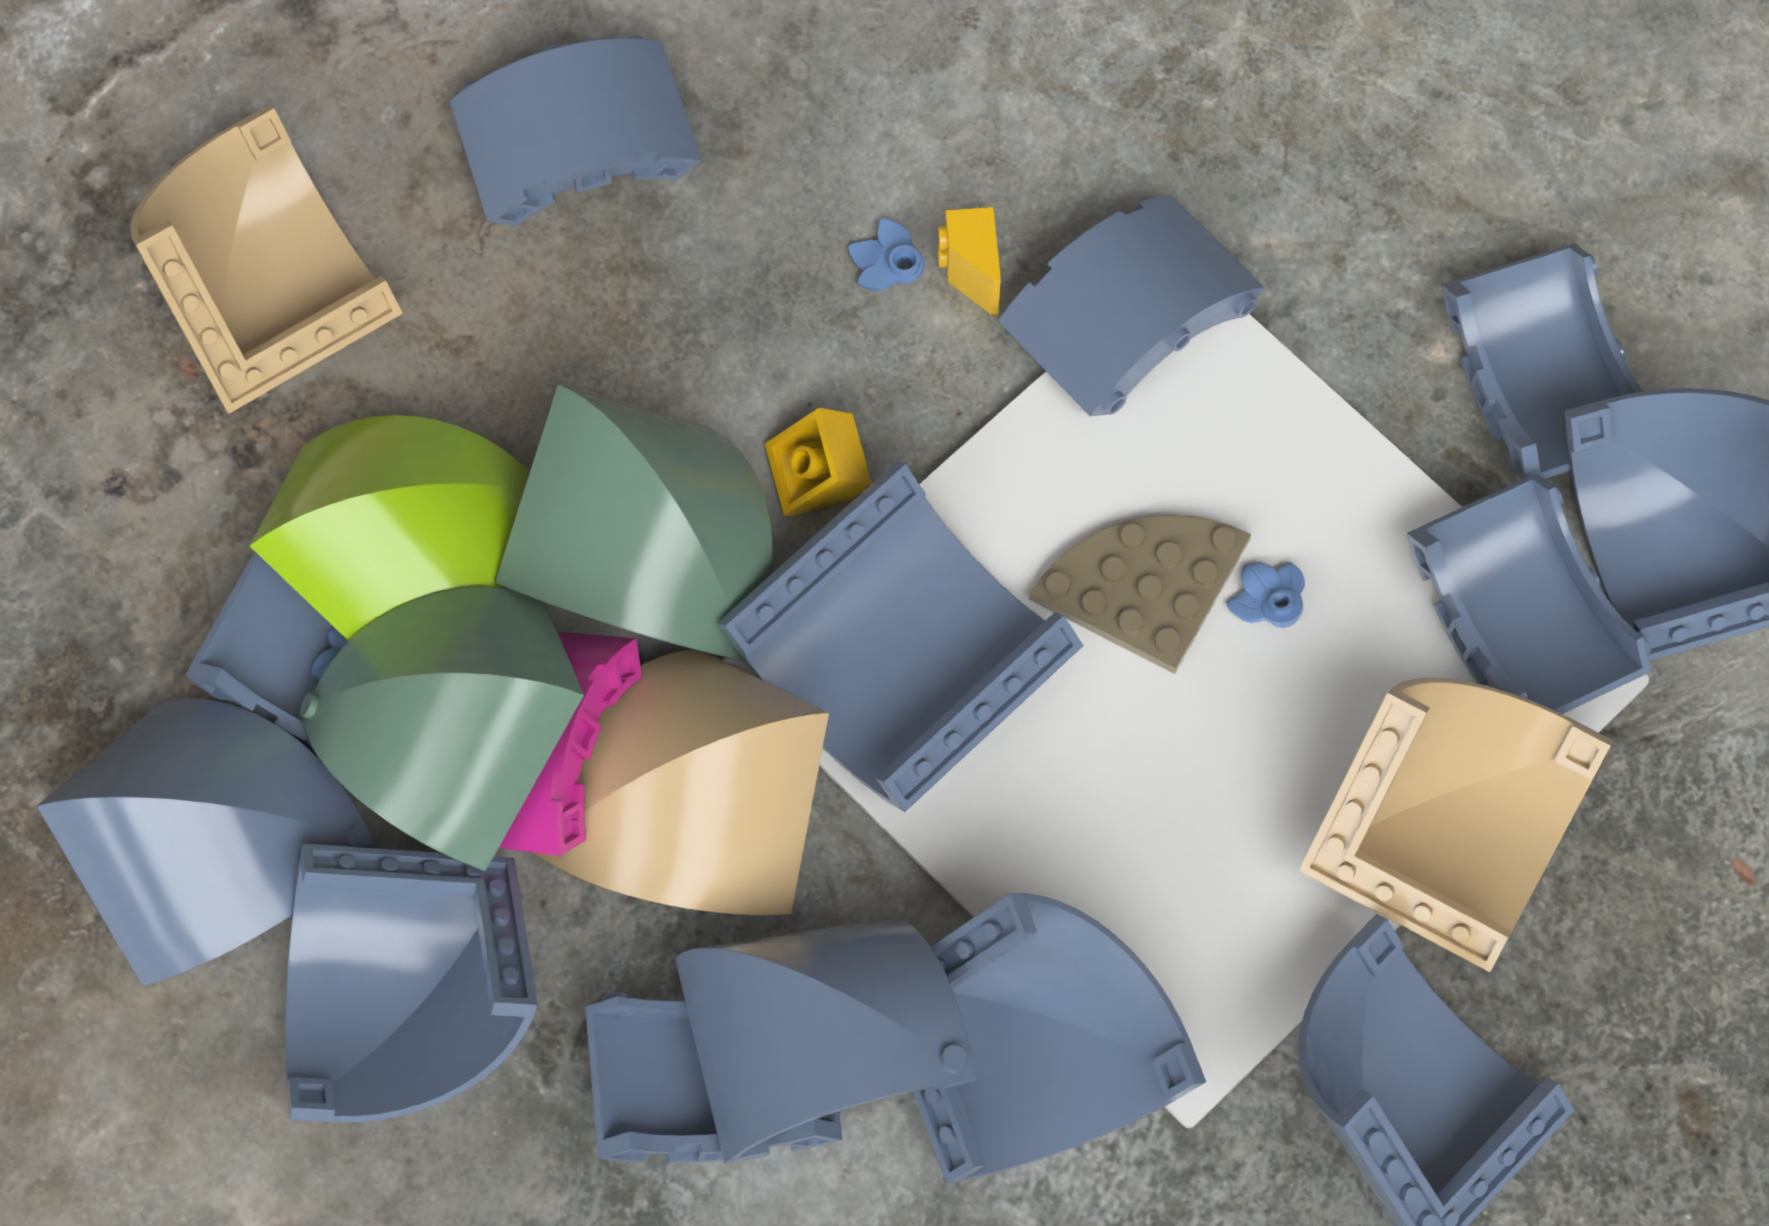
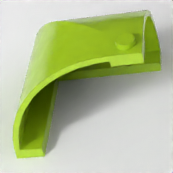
M404 415L373 416L353 420L336 426L303 445L255 534L250 547L339 633L350 641L359 631L378 617L416 598L457 588H502L503 586L496 584L495 580L530 471L493 442L457 425L436 419Z

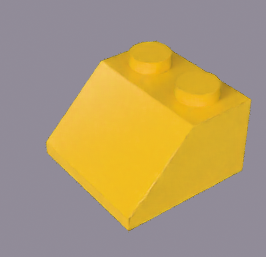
M994 207L945 210V226H938L939 244H937L939 268L946 267L947 281L990 315L998 314L1001 277Z
M817 408L765 443L784 516L790 517L845 504L872 484L852 413Z

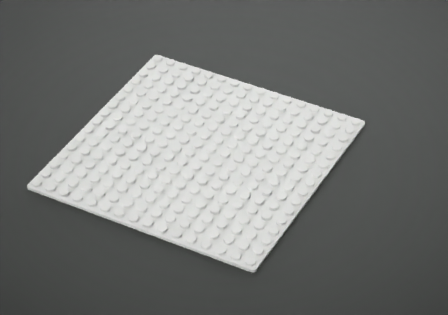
M1250 314L1243 318L1232 319L1215 325L1193 337L1180 351H1173L1132 389L1126 397L1127 400L1124 406L1112 415L1089 416L1045 371L920 483V486L926 493L925 498L969 553L1013 596L1044 620H1047L1054 612L1029 600L1030 593L1041 576L1071 547L1107 527L1144 517L1176 515L1210 519L1250 533L1251 538L1176 673L1173 674L1067 619L1084 646L906 812L888 803L867 788L824 749H822L819 767L972 918L1009 893H1028L1055 899L1082 911L1097 920L1123 941L1146 965L1171 1000L1189 1036L1206 1079V1083L1165 1106L1186 1128L1196 1126L1302 1022L1310 997L1324 972L1350 940L1377 913L1300 872L1299 869L1387 692L1401 682L1418 678H1447L1476 683L1453 646L1435 611L1433 604L1440 600L1431 579L1422 580L1407 536L1408 532L1462 508V506ZM1261 562L1277 571L1284 564L1291 562L1301 570L1305 579V586L1300 594L1303 601V612L1294 625L1280 628L1267 620L1248 623L1234 616L1229 611L1226 602L1245 591L1241 579V571L1244 565ZM1283 603L1277 605L1276 607L1282 608L1287 606L1288 604ZM728 657L722 660L758 678L747 662ZM1647 674L1563 715L1599 733L1646 688L1649 677ZM1387 918L1395 931L1401 926Z

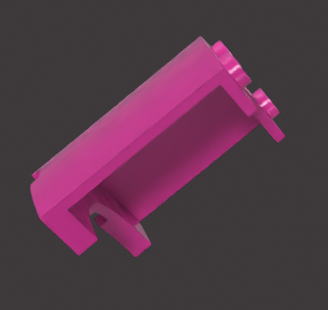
M557 632L584 696L499 846L500 849L561 856L586 841L584 826L585 785L579 784L583 759L590 760L601 729L598 719L605 707H613L621 695L632 684L642 678L636 638Z

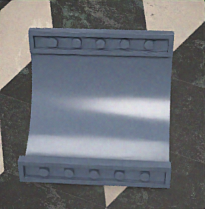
M897 461L718 623L759 679L829 712L823 749L867 788L888 803L906 812L1084 645L1064 615L1054 612L1047 620H1044L1003 587L969 553L945 525L925 498L926 493L908 466L903 462Z

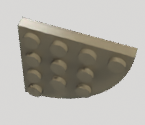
M1165 515L1125 521L1107 527L1071 547L1041 576L1031 591L1029 600L1052 612L1064 615L1066 619L1175 674L1247 547L1251 534L1228 524L1192 516Z

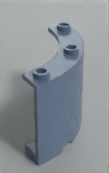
M642 36L591 40L565 46L557 44L547 46L540 53L504 66L478 81L467 83L463 87V91L449 101L487 222L517 227L532 215L556 203L554 195L573 187L580 193L611 184L613 176L632 174L634 180L663 179L678 181L702 161L661 41L644 39Z
M1172 195L1158 196L1138 202L1136 207L1138 210L1127 215L1120 210L1084 232L1047 263L1052 270L1036 286L1029 282L998 320L1089 416L1112 415L1118 412L1126 403V397L1132 389L1173 351L1183 349L1193 337L1220 323L1243 318L1250 314L1257 305V297L1264 289V286Z
M1575 243L1442 284L1452 334L1460 332L1467 354L1460 357V361L1475 401L1494 440H1504L1509 452L1505 453V458L1521 479L1535 473L1546 479L1571 471L1565 420L1566 410L1621 395L1643 392V389L1625 362V353L1621 342L1618 339H1614L1608 324L1595 277L1598 275L1596 261L1591 254H1588Z
M1535 473L1408 532L1407 536L1422 580L1431 579L1440 600L1433 604L1435 611L1453 646L1476 683L1518 695L1564 714L1650 673L1651 668L1647 655L1651 653L1646 637L1641 632H1636L1607 599L1601 590V583L1596 572L1591 567H1587L1565 519L1561 507L1564 501L1559 488L1554 483L1550 484Z
M254 552L185 676L216 700L224 703L227 700L233 701L246 710L282 728L319 758L307 736L302 716H300V708L305 696L308 693H313L319 682V679L311 674V668L319 655L326 650L332 649L328 633L335 628L267 562Z
M614 992L603 995L600 1002L585 1006L598 1159L642 1163L646 1161L645 1157L665 1155L666 1163L724 1161L686 1002L628 998L627 993ZM840 1112L814 1119L767 1139L769 1147L790 1145L792 1151H798L841 1141Z

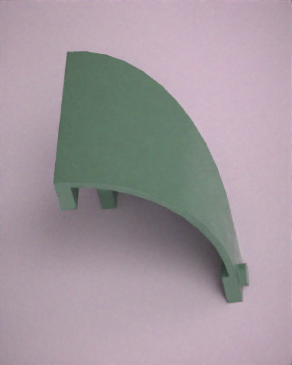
M558 384L495 583L548 604L626 630L703 652L745 661L718 622L771 575L773 560L772 532L766 499L760 482L749 462L729 440L719 433L700 425Z
M469 587L436 592L416 598L390 610L359 631L331 661L313 693H308L301 704L300 716H302L311 746L331 774L357 799L383 819L425 845L465 864L486 871L580 704L584 693L543 601L511 589Z

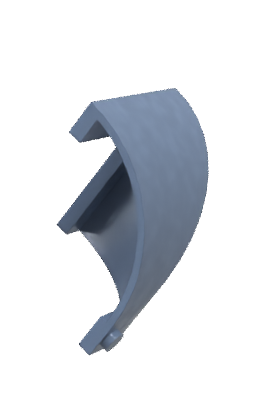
M1662 389L1621 395L1566 410L1567 444L1573 487L1592 560L1607 599L1636 632H1641L1646 637L1651 653L1647 655L1648 660L1653 661L1769 627V400L1752 395L1714 389Z
M182 698L160 702L37 805L38 810L142 986L176 976L207 963L256 938L292 916L296 878L303 844L375 848L377 846L345 789L309 749L285 730L267 719L246 709L211 699Z
M303 844L291 916L285 993V1076L289 1120L364 1122L399 1117L445 1102L471 1088L498 1068L524 1037L538 1005L515 858L493 857L487 870L484 871L443 853Z
M1009 893L931 946L956 997L979 1076L974 1083L935 1090L929 1088L913 1092L946 1184L1003 1172L1081 1146L1160 1110L1206 1083L1185 1027L1171 1000L1153 974L1137 955L1113 932L1097 920L1068 904L1040 895Z
M1376 913L1335 957L1320 978L1310 997L1301 1023L1298 1042L1299 1066L1302 1079L1311 1098L1395 1226H1468L1575 1110L1558 1082L1546 1077L1540 1085L1536 1084L1504 1060L1469 1029L1440 999L1404 953V945L1389 920Z
M885 918L701 947L682 952L675 958L724 1164L766 1157L770 1153L767 1139L814 1119L891 1096L929 1088L935 1090L974 1083L979 1078L964 1021L949 980L930 945L912 925L904 920Z

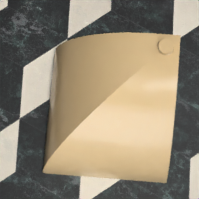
M270 104L218 133L167 171L141 200L133 215L130 228L134 244L228 414L403 314L387 281L382 276L374 278L335 221L292 146V141L275 108Z
M700 650L679 651L643 664L641 666L642 678L632 684L613 707L606 706L598 719L601 729L590 760L583 759L579 784L585 785L584 826L586 841L561 856L542 853L533 854L584 881L647 901L687 909L728 914H791L829 712Z
M1418 678L1401 682L1387 692L1299 871L1491 972L1613 740L1548 707L1493 687L1447 678Z

